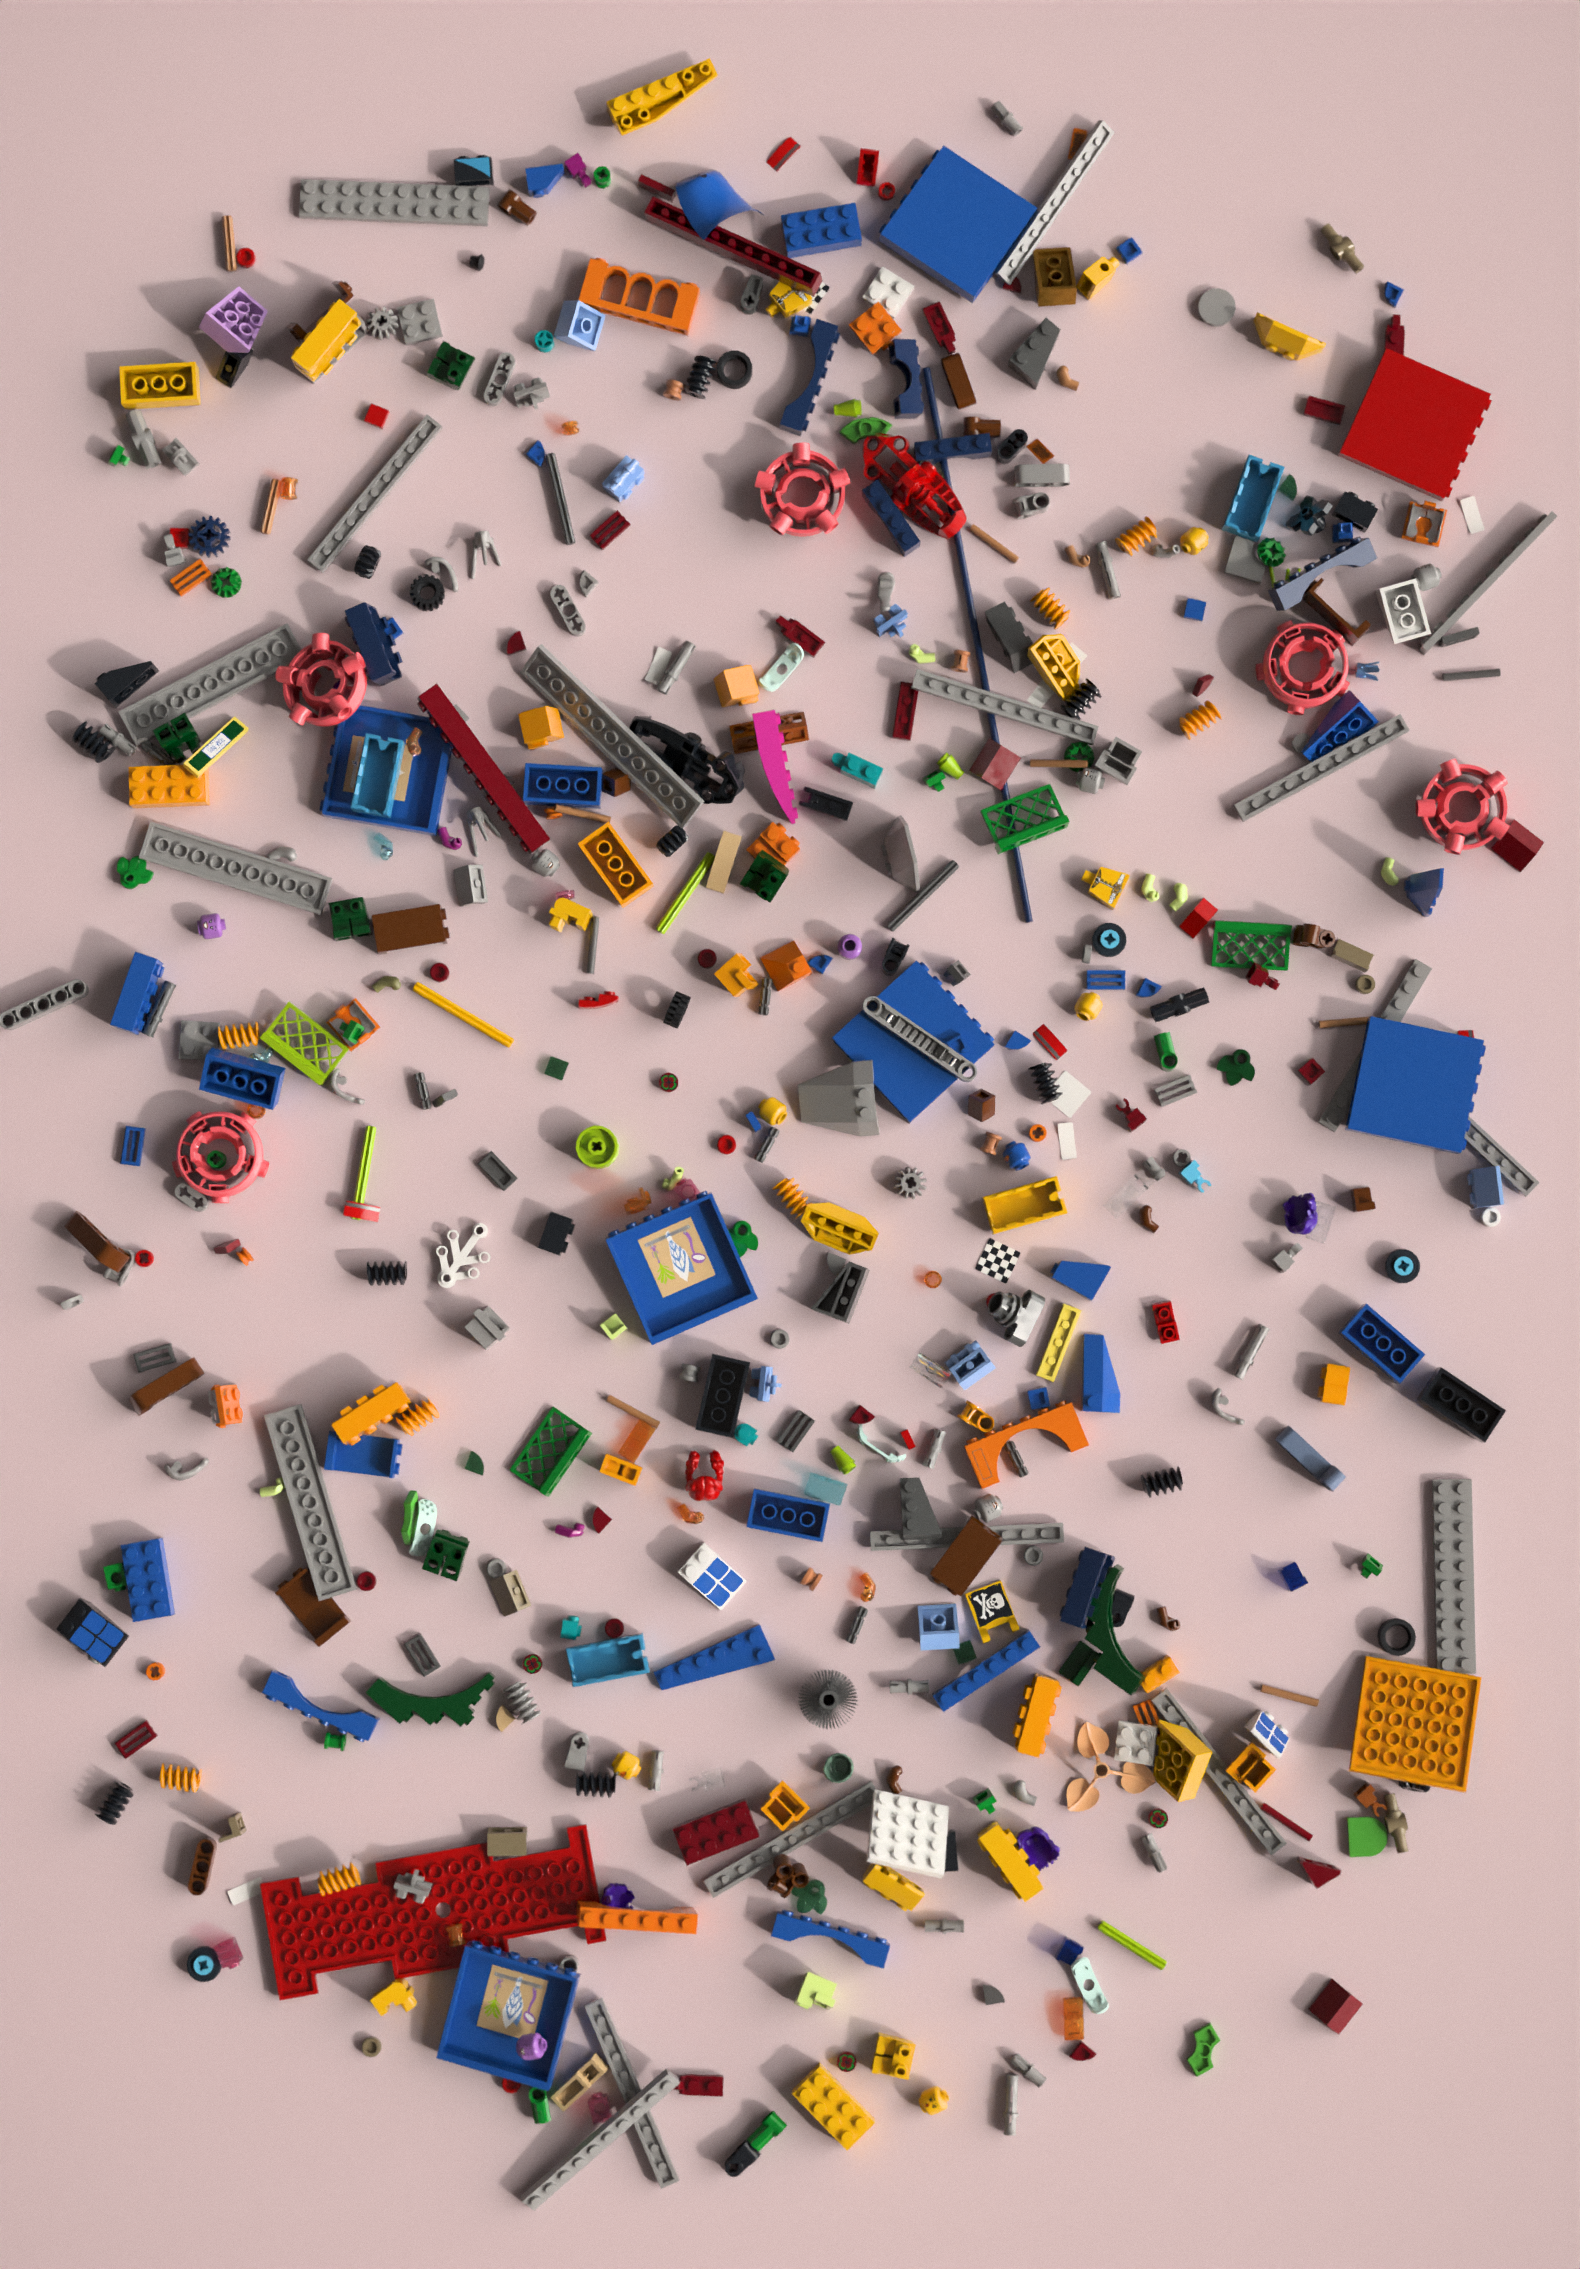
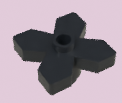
M1307 495L1300 503V513L1291 516L1285 526L1294 532L1301 529L1304 534L1312 536L1314 532L1319 533L1326 526L1323 516L1329 513L1333 505L1328 500L1322 499L1318 502L1314 497Z

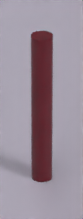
M1265 1802L1260 1807L1262 1811L1307 1841L1312 1839L1313 1835Z

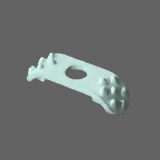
M790 643L769 671L758 680L759 685L767 691L773 692L777 690L803 659L804 652L802 647L797 643ZM783 664L787 666V672L785 674L777 673V667L779 665Z
M859 1424L857 1427L859 1442L862 1445H868L884 1456L886 1462L896 1463L901 1460L903 1461L907 1457L906 1454L901 1456L886 1455L867 1441L868 1437L863 1433L862 1424Z
M422 1499L418 1502L416 1527L413 1541L409 1548V1553L413 1556L426 1555L433 1539L437 1507L432 1501ZM427 1523L430 1530L427 1534L423 1535L420 1532V1527L422 1524Z
M1083 1957L1076 1960L1071 1965V1970L1089 2010L1094 2014L1105 2012L1109 2004L1095 1977L1089 1959ZM1086 1979H1091L1094 1983L1093 1988L1089 1991L1083 1987Z

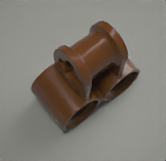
M1314 924L1295 925L1293 945L1324 948L1331 947L1335 943V935L1332 931L1321 929L1320 926Z
M785 1854L777 1855L774 1858L773 1865L776 1872L768 1880V1890H774L782 1898H786L794 1886L802 1888L808 1884L809 1877L802 1863L791 1864L789 1857Z

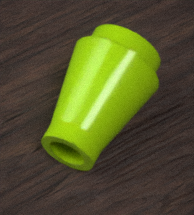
M854 398L834 404L835 416L858 417V415H862L861 400Z
M946 752L936 762L939 769L956 780L964 774V771L952 754L949 755Z
M839 1445L830 1451L839 1472L846 1475L856 1467L855 1460L842 1450Z

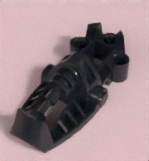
M635 716L629 729L638 738L642 736L650 737L652 735L660 739V742L666 744L665 751L649 744L646 745L683 781L687 778L695 783L694 789L698 791V796L705 801L704 804L732 803L734 798L744 789L742 779L745 769L741 761L735 764V757L732 753L724 751L715 757L706 751V746L701 743L702 739L696 733L688 732L683 734L666 724L652 720V716ZM709 764L712 766L713 772L724 779L722 784L708 776L711 772Z

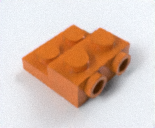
M772 822L746 851L755 859L759 852L763 850L783 865H786L800 851L798 847L800 843L795 837L791 836L789 838L785 834L787 830L782 824Z

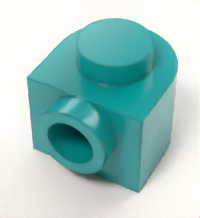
M748 1424L738 1425L734 1432L735 1438L745 1446H748V1444L753 1445L758 1437L755 1434L757 1430Z
M568 1615V1618L563 1619L560 1638L576 1640V1636L580 1637L582 1625H578V1616Z

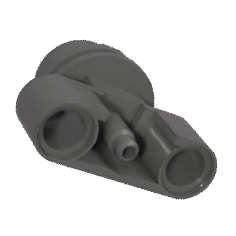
M1027 1290L1022 1298L1012 1293L999 1291L990 1299L987 1310L996 1322L1007 1327L1004 1339L1018 1347H1022L1027 1342L1045 1305V1298L1032 1290Z

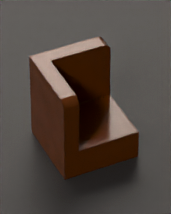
M618 767L602 773V792L616 797L631 790V779L628 777V774L623 773Z
M982 1088L969 1095L968 1115L980 1122H984L994 1116L996 1096Z
M1369 1187L1350 1190L1354 1212L1376 1209Z

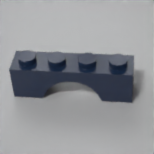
M894 339L888 344L890 364L897 366L902 371L906 381L904 392L893 400L895 419H916L924 410V403L921 401L922 384L919 382L921 368L917 359L919 348L916 346V339Z
M990 433L914 442L913 448L915 461L919 465L925 460L936 464L951 458H970L972 460L989 458L992 454Z
M876 480L862 490V497L871 510L882 520L902 555L905 557L919 548L921 541L881 483Z

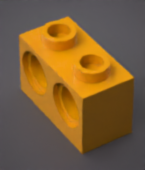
M606 1454L599 1472L636 1486L643 1467Z

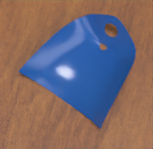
M708 170L676 183L680 205L688 221L702 240H705L708 234L720 222L733 215L749 210L762 214L752 208L717 170Z

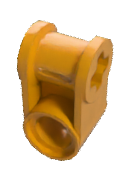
M967 1400V1405L957 1417L982 1432L991 1431L994 1427L993 1418ZM981 1419H990L991 1426L988 1429L982 1428L980 1426Z

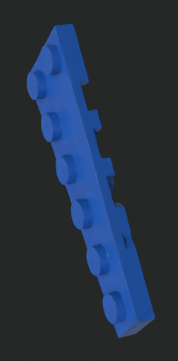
M759 1624L657 1670L654 1674L661 1690L771 1662L775 1660V1657Z

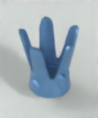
M1380 661L1367 664L1357 663L1356 669H1351V671H1356V678H1368L1378 681L1376 676L1367 673L1379 672L1378 666L1373 664H1377Z

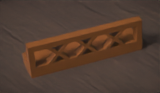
M804 712L780 716L781 725L778 726L779 732H783L785 742L781 743V745L809 740ZM798 719H801V720H802V722H797V723H793V722H792L793 720H798ZM753 721L729 725L734 754L758 750ZM740 730H743V731H744L743 733H738V734H735V733H734V731H740Z

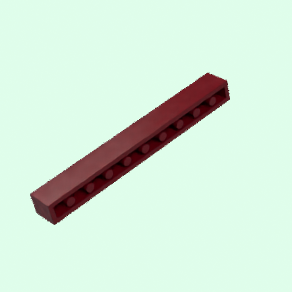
M652 196L644 212L648 222L813 297L823 281L819 271L720 226H716L705 240H702L682 209Z
M435 684L418 696L417 700L419 702L417 705L423 713L426 711L430 716L428 720L434 728L438 727L442 740L446 744L449 743L453 748L451 752L456 759L460 758L464 763L462 766L466 773L473 775L477 788L484 790L487 795L485 796L486 800L491 806L494 805L498 811L496 813L499 818L508 823L509 832L514 837L517 836L521 841L519 845L523 851H528L529 854H532L550 840L549 836L439 685Z

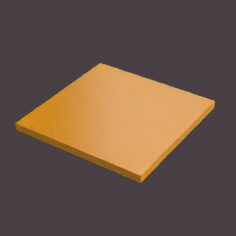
M1365 1656L1348 1771L1465 1793L1481 1677Z

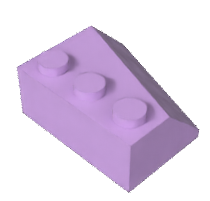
M237 287L205 313L199 328L227 352L249 353L268 311L242 288Z

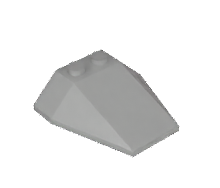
M901 815L896 818L885 836L884 845H881L883 856H887L888 863L885 864L888 875L891 874L892 879L912 891L919 892L918 863L908 824Z
M873 1060L853 1061L798 1084L802 1123L856 1136L880 1134L874 1093Z

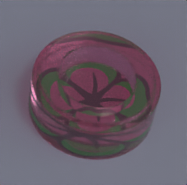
M574 890L555 893L556 900L559 898H566L568 900L575 898Z

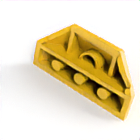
M1257 312L1253 320L1262 345L1270 352L1283 354V357L1287 360L1293 361L1294 359L1298 361L1321 353L1326 345L1322 341L1266 317L1261 313Z
M1062 634L1042 635L1028 648L1027 656L1044 682L1065 702L1066 699L1070 698L1071 694L1076 693L1075 689L1079 688L1080 660Z
M829 1202L807 1204L801 1219V1223L806 1227L814 1241L849 1255L872 1251L879 1235L877 1230L864 1216Z

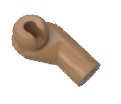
M1060 366L1056 373L1060 385L1077 391L1079 382L1070 379L1066 366Z
M1073 545L1065 548L1072 565L1084 568L1090 564V557L1088 555H1078Z

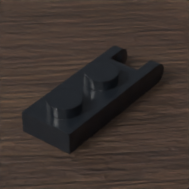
M804 787L803 791L810 793L807 803L799 801L798 805L844 821L848 820L853 802Z

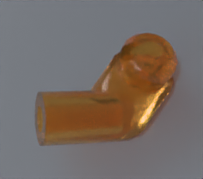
M414 727L406 740L408 751L413 756H418L421 753L418 739L423 732Z
M685 1503L677 1507L678 1512L686 1523L700 1524L704 1520L702 1512L689 1511Z
M868 1572L859 1577L865 1585L864 1592L860 1594V1598L864 1602L871 1601L876 1590L875 1583Z

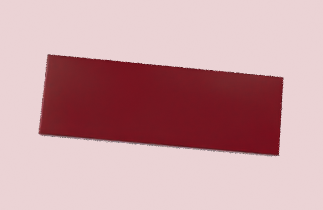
M900 682L892 734L894 739L911 741L918 691L911 689L913 683Z

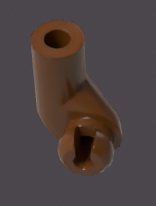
M1144 1205L1139 1210L1140 1224L1154 1234L1159 1225L1151 1220L1152 1208L1149 1205Z
M1166 1606L1156 1608L1162 1627L1170 1631H1176L1180 1628V1621L1168 1616Z
M898 1765L891 1767L886 1777V1782L893 1794L902 1792L897 1781L903 1771Z

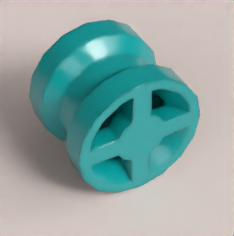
M541 330L535 335V344L540 352L547 353L554 347L553 336L549 331Z

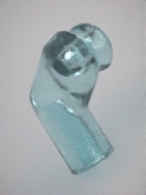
M378 832L374 840L381 845L380 857L383 860H389L393 855V843Z
M267 1044L263 1053H252L249 1058L268 1063L275 1050Z

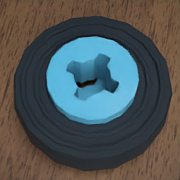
M1114 923L1100 925L1094 931L1092 937V945L1095 951L1105 957H1114L1120 954L1127 942L1124 930Z
M1398 1249L1392 1252L1385 1262V1271L1388 1277L1397 1283L1413 1281L1418 1276L1420 1270L1418 1257L1407 1249Z
M208 1946L193 1950L187 1960L189 1975L194 1980L200 1982H209L215 1979L222 1968V1959L219 1953L214 1948Z

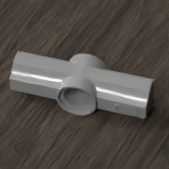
M140 409L130 411L125 415L126 420L132 431L131 436L134 444L141 454L146 469L157 467L162 462L154 445L156 443L151 430L147 427Z

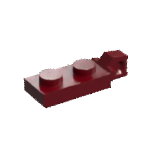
M940 301L922 308L937 344H939L940 348L944 346L948 355L955 353L956 348L953 344L956 341L955 333Z
M1393 314L1391 325H1387L1385 330L1384 351L1388 348L1404 355V325H1400L1401 315Z
M780 615L775 622L782 628L780 632L791 642L800 645L803 651L813 658L825 644V641L796 619L790 618L788 621Z
M680 2075V2083L673 2090H679V2094L723 2097L724 2076Z

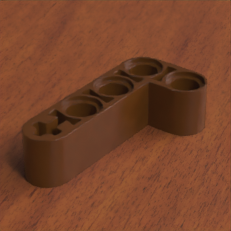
M75 1211L64 1225L94 1258L118 1273L131 1258L124 1250L112 1244L87 1217L78 1211Z
M194 1357L136 1391L128 1400L138 1416L153 1408L155 1404L197 1380L205 1373Z

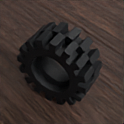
M425 574V577L418 576V580L415 578L413 580L414 583H411L410 596L413 604L421 610L422 608L426 612L427 609L433 611V608L438 609L439 604L442 605L443 599H445L442 582L435 578V576L431 575L430 577L428 574ZM426 586L432 587L435 591L434 596L431 599H423L420 596L422 588Z
M676 991L663 1023L678 1029L691 997Z

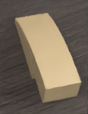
M723 831L706 888L724 894L742 836Z
M595 2053L550 2098L564 2112L607 2071L609 2066Z

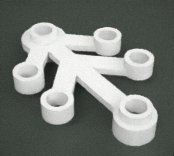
M477 1223L473 1226V1235L461 1252L458 1243L459 1233L456 1230H450L447 1233V1238L451 1243L454 1262L449 1268L447 1261L448 1249L445 1246H439L436 1249L442 1269L438 1274L437 1280L442 1287L450 1288L455 1285L457 1280L477 1279L480 1272L475 1267L465 1272H456L463 1265L479 1262L488 1263L491 1256L485 1251L479 1255L467 1257L477 1241L487 1236L488 1228L486 1225ZM478 1227L483 1228L482 1234H477L476 1230ZM455 1232L456 1238L451 1239L450 1233ZM440 1248L446 1250L444 1255L439 1254ZM483 1254L488 1255V1259L486 1261H483L481 1259V1256ZM472 1270L477 1271V1275L475 1277H472L470 1275V1272ZM449 1275L450 1281L445 1282L443 1277Z

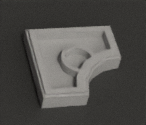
M1235 536L1224 573L1258 584L1261 583L1266 565L1255 556L1253 550L1254 541Z

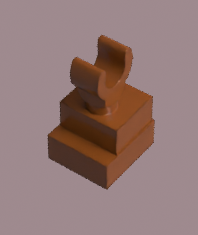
M1366 1782L1353 1796L1365 1808L1371 1806L1372 1812L1379 1817L1377 1808L1382 1807L1384 1810H1387L1384 1804L1376 1801L1377 1798L1373 1794L1375 1789Z

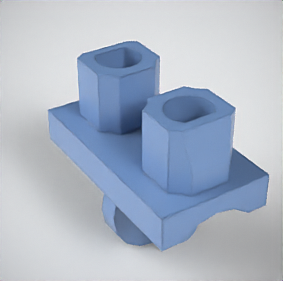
M894 604L888 611L892 616L890 620L886 621L882 614L873 619L877 628L876 633L879 637L892 628L893 630L888 633L890 637L896 634L900 638L904 636L901 630L907 626L904 622L900 625L897 624L905 620L908 613L905 609L902 610L897 604Z
M761 1366V1368L752 1369V1379L760 1380L759 1387L751 1386L750 1397L756 1398L757 1401L769 1402L770 1394L775 1395L776 1387H782V1384L776 1383L777 1375H772L773 1367Z

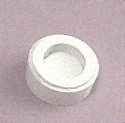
M1486 1208L1482 1211L1480 1219L1483 1225L1493 1227L1500 1222L1501 1215L1495 1208Z

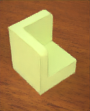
M616 1313L600 1324L611 1340H614L628 1329Z

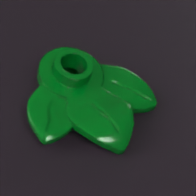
M139 855L133 857L130 861L125 857H121L117 863V872L121 876L120 882L126 889H134L139 884H146L151 881L154 872L146 869L147 862L140 859ZM128 877H132V878H133L132 881H127L126 879H127Z
M738 1221L732 1229H728L740 1257L746 1253L747 1249L757 1250L758 1238L751 1232L752 1229L748 1222ZM740 1227H745L746 1232L744 1234L738 1232Z

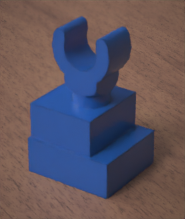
M792 316L789 335L808 338L811 323L810 317Z
M1352 523L1332 525V543H1348L1353 539Z

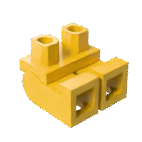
M559 898L556 900L554 908L551 907L549 911L551 919L548 925H550V928L561 932L564 925H570L573 920L576 922L577 928L585 932L593 913L590 909L571 900Z
M404 1978L393 1980L376 1992L370 1999L380 2016L388 2012L391 2002L396 2006L400 2004L405 2012L415 2007L417 2003L413 1996L415 1989L412 1985L409 1987L408 1981Z
M879 2032L871 2073L885 2074L908 2080L916 2044L907 2039Z

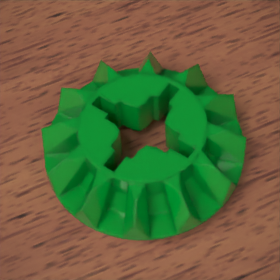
M1267 537L1258 544L1257 554L1265 565L1277 567L1284 562L1286 554L1284 553L1285 548L1280 545L1281 541L1277 542L1275 538L1269 539ZM1271 548H1273V552H1275L1273 556L1272 552L1269 551Z
M226 567L219 568L218 571L213 573L211 585L213 591L218 596L229 598L239 592L242 581L235 569ZM220 578H230L229 582L232 586L225 585L222 587L223 582Z
M1076 742L1068 746L1064 753V760H1078L1071 756L1077 755L1080 749L1081 755L1085 756L1082 760L1088 761V768L1092 766L1095 756L1093 749L1088 744ZM1069 768V769L1072 770V771H1074V772H1079V770L1082 771L1084 768Z

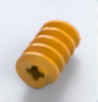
M1145 516L1144 521L1140 520L1138 525L1134 524L1132 530L1127 529L1126 534H1120V539L1115 538V542L1125 554L1127 553L1132 556V549L1136 552L1139 551L1138 544L1144 548V540L1150 543V536L1155 539L1157 538L1156 527L1150 518Z
M1048 587L1038 592L1030 602L1035 601L1034 607H1040L1039 613L1046 612L1044 615L1045 619L1051 617L1049 624L1056 623L1054 626V630H1056L1067 621L1070 610L1063 611L1065 604L1058 606L1060 599L1053 600L1055 593L1048 595L1050 590Z
M1205 701V706L1200 704L1198 710L1193 709L1192 714L1186 713L1185 718H1179V726L1188 740L1191 739L1190 733L1197 736L1196 729H1199L1201 732L1204 731L1202 725L1209 728V721L1215 724L1216 716L1221 720L1219 711L1210 701Z
M255 1021L254 1027L248 1022L247 1028H244L243 1024L240 1023L239 1029L236 1028L235 1024H232L231 1030L225 1025L224 1031H221L218 1026L219 1041L223 1050L227 1049L228 1044L231 1049L235 1048V1044H237L238 1048H242L243 1042L246 1047H249L251 1042L254 1046H257L260 1040L258 1022Z
M785 1178L774 1186L772 1190L779 1189L776 1195H784L781 1202L788 1201L786 1209L793 1208L790 1214H797L795 1218L797 1219L804 1214L807 1207L805 1202L808 1197L801 1198L804 1191H796L799 1184L792 1185L795 1180L794 1178Z
M429 1398L428 1402L421 1400L422 1407L415 1404L416 1411L409 1408V1416L402 1413L403 1420L395 1418L406 1435L408 1433L413 1436V1429L419 1432V1424L426 1427V1420L432 1423V1415L436 1418L440 1417L438 1410Z
M162 1763L159 1776L161 1788H166L168 1784L169 1789L172 1790L176 1785L178 1791L184 1787L185 1792H188L191 1788L192 1792L195 1793L200 1786L202 1769L197 1774L195 1767L192 1768L191 1772H188V1767L185 1766L182 1772L180 1765L173 1770L172 1764L169 1765L168 1769H165V1765Z
M349 1862L348 1869L342 1864L341 1871L335 1866L334 1873L327 1869V1875L319 1871L318 1885L322 1896H325V1891L328 1894H332L333 1888L336 1892H339L340 1887L346 1890L348 1884L351 1887H355V1882L361 1885L359 1872L352 1862Z

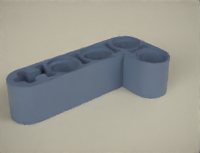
M1287 1426L1275 1439L1283 1449L1329 1491H1334L1346 1478L1338 1468L1331 1465L1290 1426Z

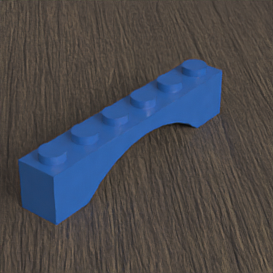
M1027 1630L989 1658L947 1683L932 1695L942 1711L945 1712L1039 1649L1040 1646L1032 1633Z
M276 1670L271 1672L262 1692L266 1694L265 1698L274 1702L279 1700L284 1703V1707L291 1710L297 1708L301 1710L302 1715L308 1718L314 1716L323 1725H334L337 1727V1731L343 1734L349 1732L354 1735V1739L360 1742L371 1739L380 1719L363 1710L353 1713H336L319 1708L302 1695L291 1677Z
M782 1909V1912L777 1911L771 1932L772 1937L789 1942L810 1935L832 1937L850 1946L862 1958L865 1964L884 1969L890 1948V1943H887V1939L876 1936L875 1939L870 1938L867 1933L857 1931V1934L849 1932V1928L840 1925L838 1928L830 1926V1922L820 1920L818 1923L812 1921V1917L806 1915L797 1917L789 1910Z

